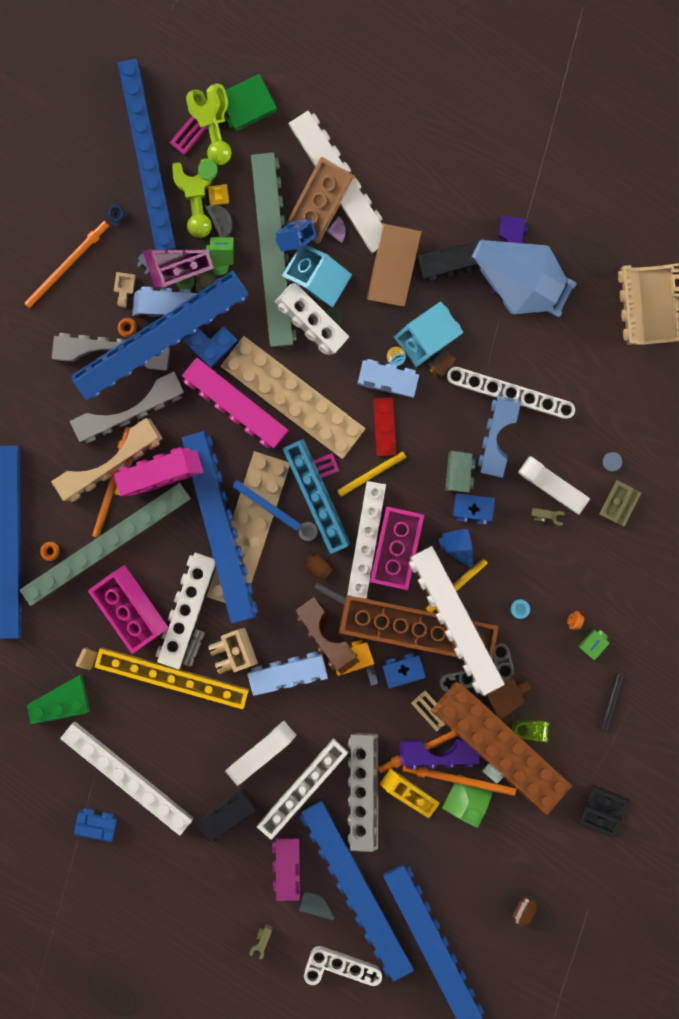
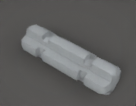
M198 629L194 631V638L191 639L186 651L187 655L184 656L182 661L184 665L190 667L193 665L195 660L193 658L196 657L201 645L200 641L203 640L205 635L203 631Z

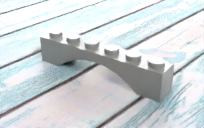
M59 333V336H54L52 359L74 362L92 352L110 351L126 341V339H117L116 342H111L106 337H98L97 340H91L90 336L78 335V338H71V334ZM167 347L161 355L150 358L145 366L149 370L168 371L170 348Z
M172 372L157 379L146 398L130 410L108 416L86 413L71 420L70 423L79 442L88 444L96 440L95 436L101 433L104 436L113 432V427L118 425L120 428L130 424V419L137 417V419L143 418L148 415L147 411L153 408L157 411L164 408V403L170 400L174 403L182 399V395L185 392L176 373Z

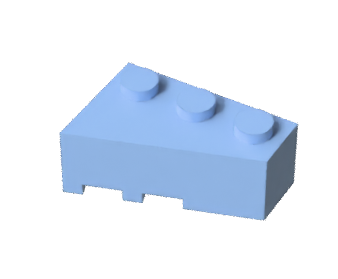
M363 360L358 380L359 386L414 398L419 375L415 374L416 370L405 368L403 371L397 369L395 365L386 364L384 366L378 364V361Z

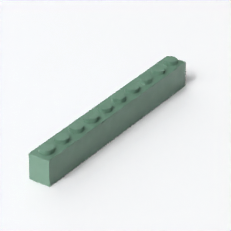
M274 153L251 155L270 347L294 346L293 341H297L296 329L292 330L291 318L287 314L282 313L275 303V300L288 287L287 284H291L289 280L282 276L286 265L289 264L288 253L280 251L276 243L275 234L285 226L284 215H280V207H283V198L278 195V188H281V178L276 175V169H280L279 158H275Z
M182 483L177 484L20 589V592L30 606L36 604L192 499Z

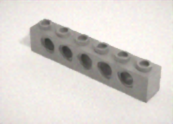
M355 733L351 735L348 741V747L351 749V757L348 760V766L351 768V776L348 779V786L351 788V795L348 798V805L351 807V814L348 817V825L350 826L348 844L352 851L373 852L378 849V734ZM360 749L365 750V758L360 756ZM360 768L366 771L365 778L360 775ZM360 787L365 789V797L360 794ZM360 806L366 810L365 816L361 815L359 811ZM360 826H363L365 828V835L360 833Z

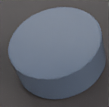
M615 452L607 453L602 460L603 467L608 471L618 470L622 465L621 456Z

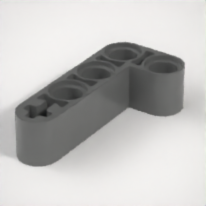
M496 643L493 663L502 680L510 679L514 673L510 650L504 643ZM500 646L506 650L502 657H498L495 654L496 649ZM501 666H509L510 671L507 675L500 674ZM459 670L443 674L440 677L439 684L447 692L451 687L443 685V682H446V678L456 680L455 676L458 675L459 683L465 688L473 687L472 683H474V680L472 678L470 683H463L462 676L466 672L465 670Z

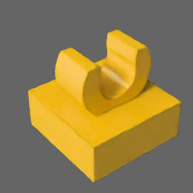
M227 184L208 186L210 205L229 204Z

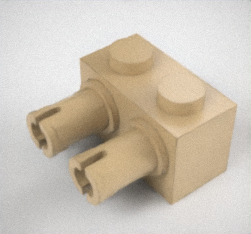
M245 628L220 636L221 641L208 646L209 650L215 649L210 652L212 656L225 651L228 655V659L215 663L216 668L222 666L221 669L217 670L219 674L232 669L234 672L258 664Z

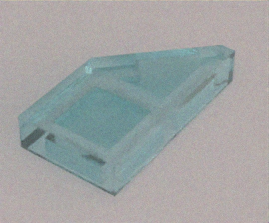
M304 891L299 911L334 920V915L323 896Z

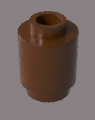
M445 349L443 353L440 352L428 364L430 367L428 371L435 378L438 376L442 378L454 366L456 359Z
M318 552L315 555L311 553L305 560L307 563L305 567L317 579L320 578L322 581L333 570L330 564Z
M524 896L523 900L519 901L512 915L515 918L514 922L523 927L525 924L530 925L537 911L536 906L538 903Z

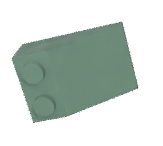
M450 451L448 453L445 491L469 492L470 489H473L474 477H471V470H475L476 458H472V454Z

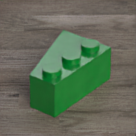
M83 673L28 704L30 724L88 713L90 708Z

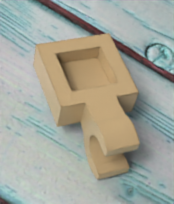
M116 272L114 292L119 293L117 303L119 307L126 308L128 294H134L135 274Z

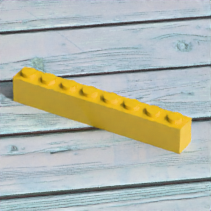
M103 647L99 649L95 668L240 709H244L249 692L248 688Z

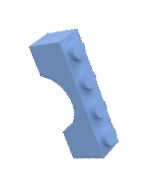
M498 395L497 400H493L491 411L494 414L492 419H488L486 428L490 431L488 437H484L482 448H485L484 456L480 455L478 466L481 467L480 473L503 478L507 454L499 448L496 438L504 426L516 423L521 400Z

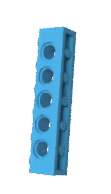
M304 439L282 448L330 554L349 546L351 542Z

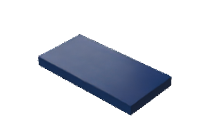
M236 480L233 484L235 489L294 530H298L302 525L240 481Z

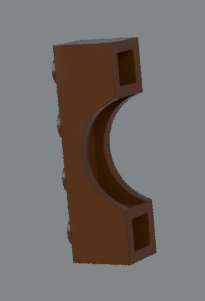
M314 597L295 610L299 615L296 618L302 627L306 625L308 628L307 634L313 642L316 640L320 645L317 649L323 657L327 655L329 658L328 665L333 672L337 670L342 675L360 662L346 642L332 643L325 639L323 629L329 616Z

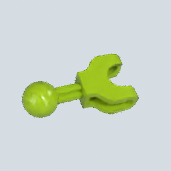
M218 83L211 85L207 89V100L202 91L191 90L186 96L189 113L198 120L200 127L208 126L212 142L208 147L207 156L216 165H224L230 160L232 155L230 146L221 139L218 123L225 122L224 114L228 107L225 88Z
M173 163L174 183L179 190L185 193L186 200L191 202L192 216L188 220L187 229L195 238L206 237L211 231L212 224L210 219L203 213L202 199L206 198L205 192L208 186L212 184L213 179L204 180L200 177L199 173L194 177L187 176L183 172L181 163Z

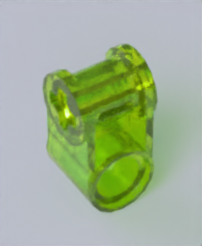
M520 720L513 725V732L524 740L549 742L548 726H550L551 722ZM526 725V733L523 735L518 734L519 726Z

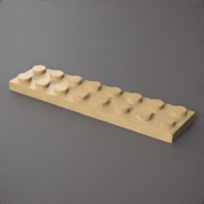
M245 336L242 337L221 365L223 369L342 459L366 429Z
M254 451L244 485L277 507L290 464L289 462ZM240 493L231 523L238 533V538H236L237 545L241 546L243 557H241L242 564H245L247 567L248 575L246 579L247 583L251 584L274 515ZM216 569L207 597L226 603Z

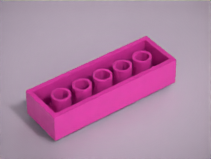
M197 357L182 375L186 378L184 383L193 390L196 387L201 390L199 394L208 402L211 399L215 401L214 406L222 413L226 411L230 413L231 416L229 418L237 425L244 424L246 426L244 430L253 437L258 435L261 438L259 442L268 449L271 447L275 449L289 432L288 429Z

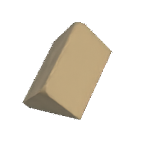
M87 647L83 648L76 666L91 670L98 653Z

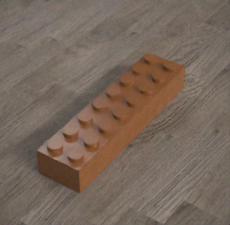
M350 595L346 596L339 634L458 658L454 651L457 647L453 641L450 642L445 634L447 628L444 624H440L436 616L437 613ZM472 621L492 659L499 626Z
M455 682L431 709L435 716L516 788L540 812L548 815L572 787L569 782L461 683Z

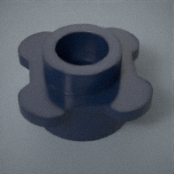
M113 203L112 207L105 211V217L109 218L115 226H118L120 221L128 215L126 210L120 208L119 203Z

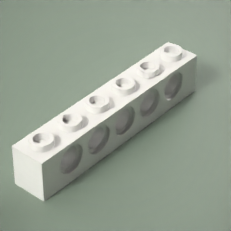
M367 481L347 595L367 598L386 484Z
M196 552L193 556H189L186 565L189 566L188 573L183 574L180 582L183 588L181 592L178 591L174 600L177 603L175 610L171 609L168 620L171 621L170 626L163 632L162 639L165 640L163 646L158 647L155 656L158 657V663L176 669L181 668L215 568L214 558ZM199 568L203 571L201 579L194 578V569ZM188 587L196 588L197 594L195 597L187 595ZM182 605L190 607L191 612L189 615L181 613L180 608ZM176 623L184 625L183 633H177L174 630ZM170 641H175L178 644L177 651L169 650L168 643Z
M333 738L261 819L257 828L272 840L348 754V750Z

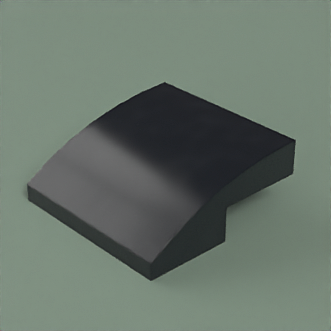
M593 785L580 816L579 824L615 837L629 799Z

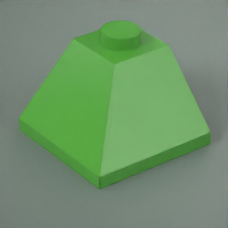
M454 783L442 808L478 828L487 810L493 791Z

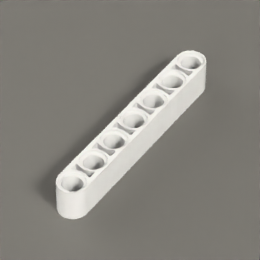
M454 367L447 373L448 382L454 386L496 399L498 395L507 397L506 390L512 388L516 392V396L513 399L521 400L520 406L561 419L571 418L575 413L573 403L459 367ZM453 371H458L461 374L459 381L451 379L450 375ZM471 377L479 379L477 387H472L469 384ZM494 382L498 388L495 393L488 391V383ZM526 394L533 395L534 402L532 404H527L524 401ZM545 399L552 402L550 410L543 408L542 403ZM563 405L570 407L571 411L567 416L561 413Z

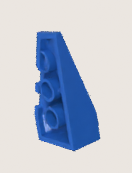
M468 529L442 533V538H439L441 550L445 549V552L468 567H473L472 545Z

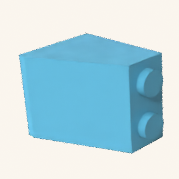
M305 245L296 251L282 276L290 282L296 283L302 290L317 300L333 307L352 274L327 254Z
M439 302L407 324L394 338L415 367H418L459 337L463 331L460 324L450 315L449 309L442 302Z

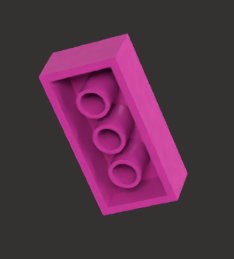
M176 448L170 451L171 454L154 456V460L139 461L135 467L125 466L120 468V472L114 474L120 496H138L204 473L198 452L189 448Z
M386 507L370 582L408 590L412 574L409 562H411L410 557L416 555L424 519L423 514Z
M125 565L88 590L132 654L168 629L164 620Z

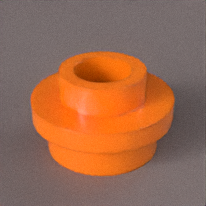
M131 318L122 319L118 323L119 333L124 337L133 336L137 331L136 322ZM126 324L131 326L129 331L124 330Z
M46 542L42 545L40 553L45 560L53 561L59 556L60 549L56 543ZM48 548H52L54 550L52 555H49L47 553Z
M578 611L571 613L567 622L569 628L579 630L583 625L584 616Z

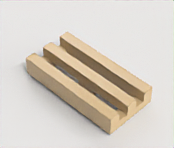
M425 690L411 704L437 732L445 724L431 712V707L422 699L426 696L434 706L437 704ZM418 701H420L423 704V706L432 714V716L439 722L438 725H436L428 717V715L420 708V706L417 704Z

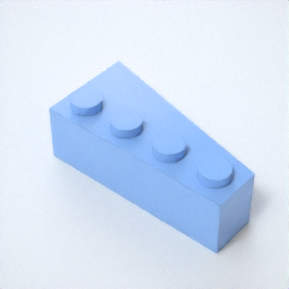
M141 287V290L133 294L132 316H139L140 314H147L148 317L165 315L198 293H191L189 289H180L179 292H172L171 288H161L160 291H153V287Z
M318 651L308 653L307 657L302 659L299 656L288 658V662L282 664L281 661L269 663L270 667L262 668V665L252 667L251 672L247 673L253 696L276 691L282 687H294L298 683H311L318 678H321V680L328 679L324 658L321 654H318Z

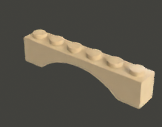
M145 418L130 428L123 447L107 463L88 471H66L51 482L63 501L74 502L81 497L80 494L85 490L86 492L91 491L96 487L97 482L109 479L112 476V472L115 470L120 471V468L128 466L127 462L130 460H137L144 455L143 452L148 448L151 450L160 444L159 441L163 438L151 419Z

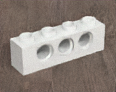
M296 283L289 285L275 300L278 309L282 313L287 314L291 318L292 323L305 332V336L309 340L316 342L322 353L328 355L336 353L349 338ZM295 303H298L300 306L299 312L295 309ZM309 316L313 318V325L308 322ZM322 330H325L327 333L326 339L322 336Z

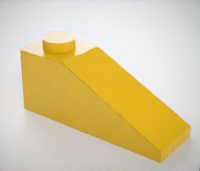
M391 768L379 783L388 793L427 818H430L440 804Z

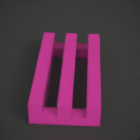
M191 116L169 143L185 156L208 129V126L202 127L188 145L182 149V146L200 126L198 120ZM196 120L197 123L194 125V127L183 138V140L179 144H177L176 142L178 141V139Z
M333 453L313 460L316 464L331 458L332 462L316 467L319 471L334 466V469L320 474L321 478L339 471Z

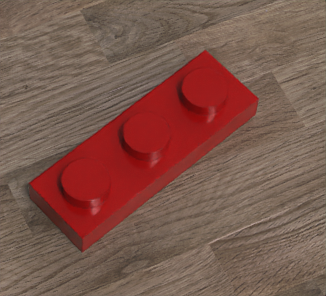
M393 398L374 399L377 456L396 455Z

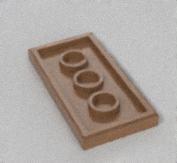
M320 157L286 225L292 221L312 218L317 236L312 241L317 244L320 243L355 175L328 159Z
M383 223L367 294L368 300L405 307L421 236L420 230Z

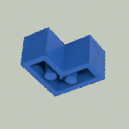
M224 326L211 339L199 328H197L196 332L187 335L183 339L210 368L238 342Z

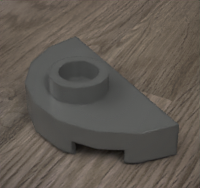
M213 204L205 206L219 237H228L233 226L229 212L221 206Z

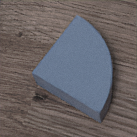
M367 666L366 670L372 686L377 684L378 680L374 666Z

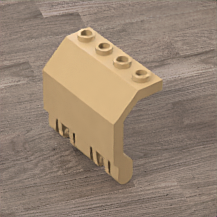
M679 263L631 268V265L621 267V271H618V281L622 283L623 289L620 290V301L624 302V310L621 311L622 321L626 323V329H623L624 341L627 340V345L679 341V313H677L679 311V294H675V292H679V287H675V280H679V274L673 275V273H679Z

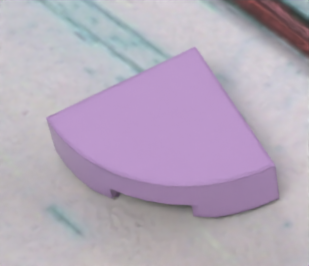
M338 216L327 232L341 244L344 241L346 229L343 220Z

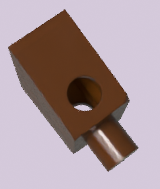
M511 677L510 679L503 680L505 685L486 694L500 720L525 703L521 694L531 690L527 680L516 684L513 677Z

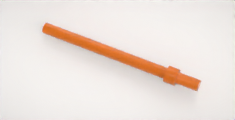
M103 221L94 231H91L87 235L86 240L24 304L31 308L91 244L96 243L100 239L99 236L109 225Z
M125 427L122 440H119L117 446L119 450L123 447L131 427ZM118 470L111 473L112 476L109 479L92 534L94 537L98 538L101 535L116 486L114 474L120 472Z
M451 731L424 744V746L429 751L458 736ZM397 755L391 758V761L378 766L380 773L382 774L390 768L395 767L396 769L403 766L400 764V756L398 757Z
M403 765L402 769L403 772L417 774V777L425 778L426 776L512 796L516 795V788L430 770L421 765L416 769H407Z

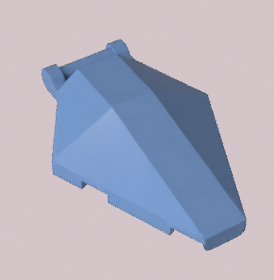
M481 240L472 256L492 288L503 299V303L510 314L547 311L560 318L561 310L572 288L575 289L577 285L575 281L568 279L564 275L553 252L547 245Z

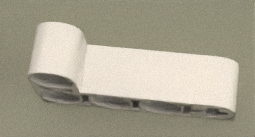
M531 456L527 458L518 471V474L578 515L590 500L586 495L546 469L543 464Z
M285 721L281 722L269 735L234 762L225 772L238 786L284 749L296 737V734Z
M316 946L312 949L304 972V979L309 985H316L320 982L324 969L371 986H376L382 981V971L377 965L322 946ZM321 952L324 955V959L316 960L314 954ZM340 959L343 963L341 966L335 967L332 961ZM353 965H358L361 970L358 973H353L350 968ZM309 971H316L318 976L314 979L310 978L307 975ZM376 972L377 976L371 979L370 974Z

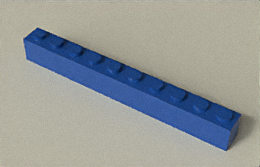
M137 59L118 62L156 250H177L139 63Z
M231 271L71 376L73 383L86 400L95 398L101 390L106 387H112L118 379L127 377L136 367L144 366L153 356L161 355L167 347L178 344L181 338L193 334L202 324L210 323L213 317L219 313L223 314L233 304L242 302L249 295L235 272Z
M204 431L182 437L184 449L189 448L198 452L204 472L193 476L192 479L231 623H238L256 618L258 608L256 602L252 601V586L250 583H247L246 576L248 571L246 565L242 564L241 557H243L241 546L237 545L236 538H238V533L231 523L233 514L231 509L227 508L226 501H228L226 491L222 489L223 477L216 467L218 458L216 453L212 452V437Z
M0 446V638H21L20 446Z
M322 799L302 809V816L300 818L304 826H309L311 830L309 835L312 841L319 844L321 849L318 851L322 859H327L330 865L327 867L332 877H337L339 881L337 886L342 894H346L348 898L346 903L350 910H355L357 914L355 919L359 927H364L367 932L364 934L369 945L373 943L376 949L373 952L377 960H382L385 965L383 971L387 978L391 977L394 982L414 971L408 956Z
M403 863L383 873V877L456 1019H483L482 1014H484L480 1003H475L473 999L475 993L471 986H466L464 980L467 978L462 968L458 970L455 964L458 962L453 952L449 953L446 947L449 943L445 935H440L438 921L436 918H431L429 912L432 910L427 900L423 902L420 896L423 894L418 883L414 885L411 879L414 875L410 867H405Z

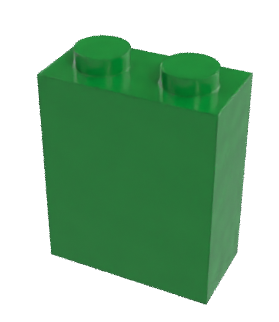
M260 74L225 90L228 98L226 110L228 117H226V121L230 128L234 127L235 131L277 112V108Z

